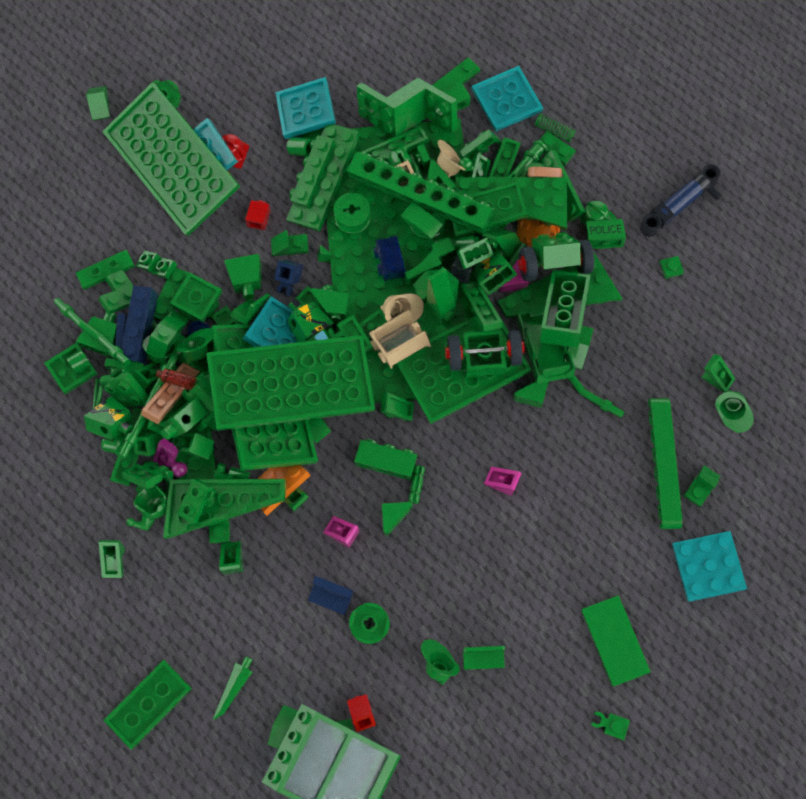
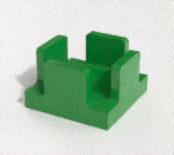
M189 272L172 298L170 305L178 309L182 315L190 318V320L196 323L198 321L203 323L206 317L211 319V316L219 307L218 299L223 291Z

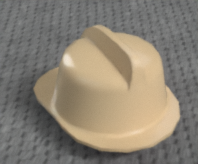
M439 140L438 146L441 152L436 163L447 176H454L461 169L466 170L458 165L460 159L454 149L445 141Z
M401 294L388 297L380 308L383 310L387 322L409 310L413 322H415L423 313L424 305L421 297L416 294Z

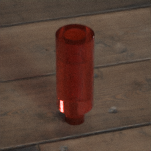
M165 368L163 371L157 370L156 377L161 378L162 382L189 390L196 383L195 376Z

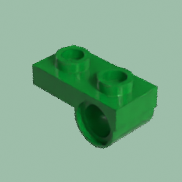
M193 478L177 515L192 524L197 523L205 504H208L213 499L215 489L198 478Z

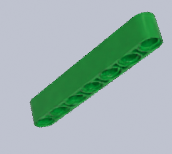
M649 398V423L652 425V430H650L651 443L654 444L652 454L653 462L656 465L654 467L655 481H657L656 496L657 500H659V505H657L658 516L661 519L659 527L660 529H681L682 511L671 403L669 398Z

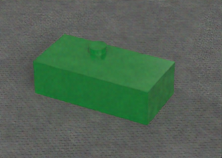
M560 270L552 271L541 326L540 342L575 348L579 347L590 275Z

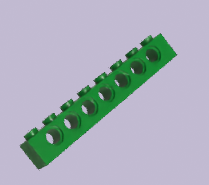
M356 151L347 169V173L352 179L406 202H413L425 210L484 234L493 215L491 206L486 202L481 201L479 203L474 201L469 195L463 194L462 196L457 194L450 187L443 188L433 180L426 181L419 174L407 173L404 168L400 166L393 167L383 159L376 160L366 152L360 153ZM374 167L372 172H366L367 168ZM385 174L391 175L389 179L382 178ZM402 181L408 182L406 186L399 185ZM419 188L425 189L421 194L416 193V190ZM436 195L442 196L439 201L433 200V197ZM453 202L459 203V206L456 208H451L450 204ZM473 209L476 211V213L474 215H468L467 211Z

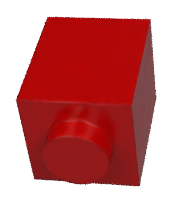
M251 200L245 219L247 227L265 231L271 212L269 204L262 200Z
M367 694L347 700L356 732L376 726Z

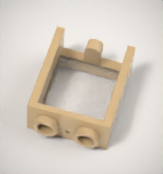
M409 310L369 333L372 339L370 343L373 346V350L380 352L378 353L379 358L383 364L387 362L390 368H393L392 365L425 346L431 347L425 331L422 332L419 324L413 322Z

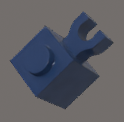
M290 260L278 261L274 279L281 281V283L278 285L276 292L281 293L283 287H286V295H292V284L300 283L303 264Z

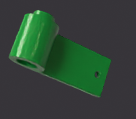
M324 128L304 133L301 138L291 137L286 145L288 153L294 156H309L311 141L316 140L317 135L321 136Z

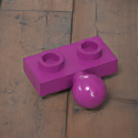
M162 439L158 443L153 461L157 462L159 466L169 467L176 477H183L187 473V466L183 462L176 461L178 454L176 446L167 439Z

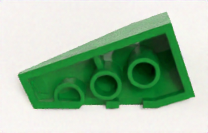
M445 267L428 278L426 307L440 323L444 320L449 321L455 315L459 280Z

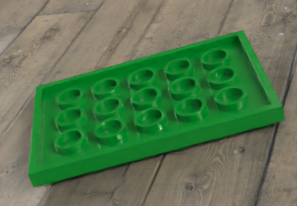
M475 316L429 339L431 347L425 346L396 363L430 425L530 373L532 370L524 356L521 365L512 366L509 356L505 353V374L466 377L464 357L461 360V370L451 371L449 359L446 360L445 348H448V336L458 335L463 350V333L483 331ZM502 321V328L495 330H502L504 345H506L508 329Z

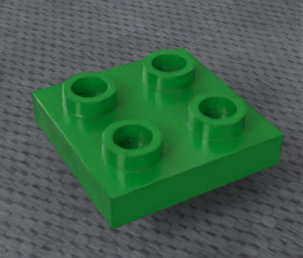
M77 342L44 363L65 395L98 374Z
M124 367L116 368L110 375H104L99 380L104 390L124 407L144 406L149 397Z

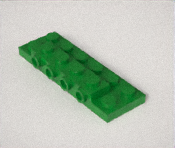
M329 124L324 127L321 136L317 135L316 140L311 141V152L309 156H305L303 161L304 169L297 175L296 188L290 191V201L293 204L286 218L287 222L318 232L321 231L359 139V131Z

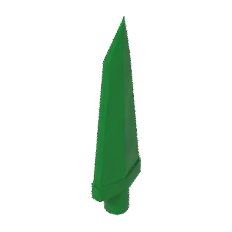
M245 656L241 665L235 663L213 720L226 712L253 673V671L248 669L253 659Z

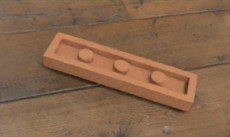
M182 363L142 409L141 415L159 424L182 397L181 393L184 390L187 391L193 384L200 371Z

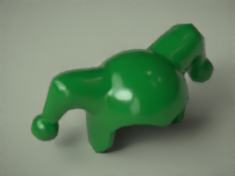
M173 477L164 478L168 484L167 490H163L158 485H155L153 488H143L138 493L133 504L142 514V520L135 521L133 518H128L126 520L127 526H134L147 531L151 528L155 519L161 518L166 514L170 480H173Z

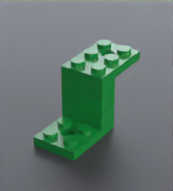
M416 78L388 97L363 83L356 86L359 116L394 137L405 133L426 118L451 133L457 130V100L419 78Z

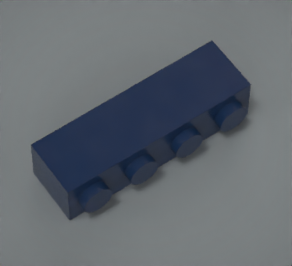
M133 285L121 347L123 354L130 362L144 363V365L147 353L143 348V341L151 335L158 297L157 292L151 287Z

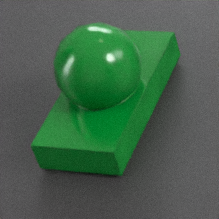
M382 393L380 412L389 418L396 417L408 422L413 421L414 402L390 393Z

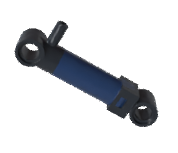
M713 164L706 165L698 175L664 203L661 202L651 213L643 218L640 225L641 233L647 237L656 235L659 228L663 229L676 215L705 191L715 200H719L722 195L713 186L720 177V169ZM650 223L654 227H649L647 224Z

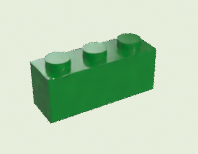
M366 439V441L360 440L354 463L355 466L411 481L417 461V454H414V451L409 449H403L402 451L395 449L396 447L393 445L384 444L383 446L377 444L374 440Z

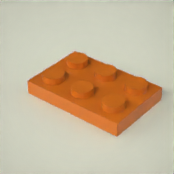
M301 465L268 468L258 479H285L287 481L285 498H287L311 475ZM282 502L261 508L260 510L268 516Z

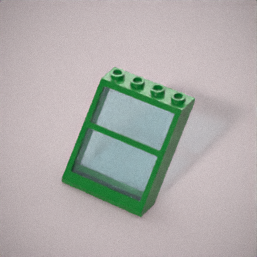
M301 704L262 783L290 799H380L401 756Z

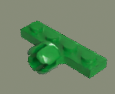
M419 126L362 152L370 154L376 160L383 159L393 167L408 160L412 167V159L408 152L416 149L417 146L428 144L429 138L422 127Z
M133 408L131 414L132 425H135L142 409ZM149 419L146 420L141 431L148 427ZM122 433L113 440L108 438L102 439L101 449L117 456L110 482L129 487L131 482L123 479L122 472L138 462L139 455L135 454L134 446L131 447L126 458L123 459L118 454L125 443L124 439L127 435Z

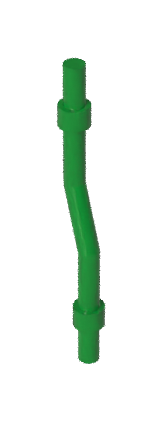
M60 298L54 300V304L65 317H69L78 327L98 340L114 359H118L124 366L130 364V360L123 354L122 349L114 346L104 335L84 322L69 304H65Z
M171 354L167 364L160 370V376L144 407L161 389L167 378H170L172 375V369L178 360L176 355ZM141 414L132 431L124 439L125 443L118 454L123 459L126 458L131 447L135 446L138 440L137 436L147 420Z
M575 375L568 378L581 396L599 405L603 411H609L622 418L625 412L612 405L611 401L603 400L586 390Z

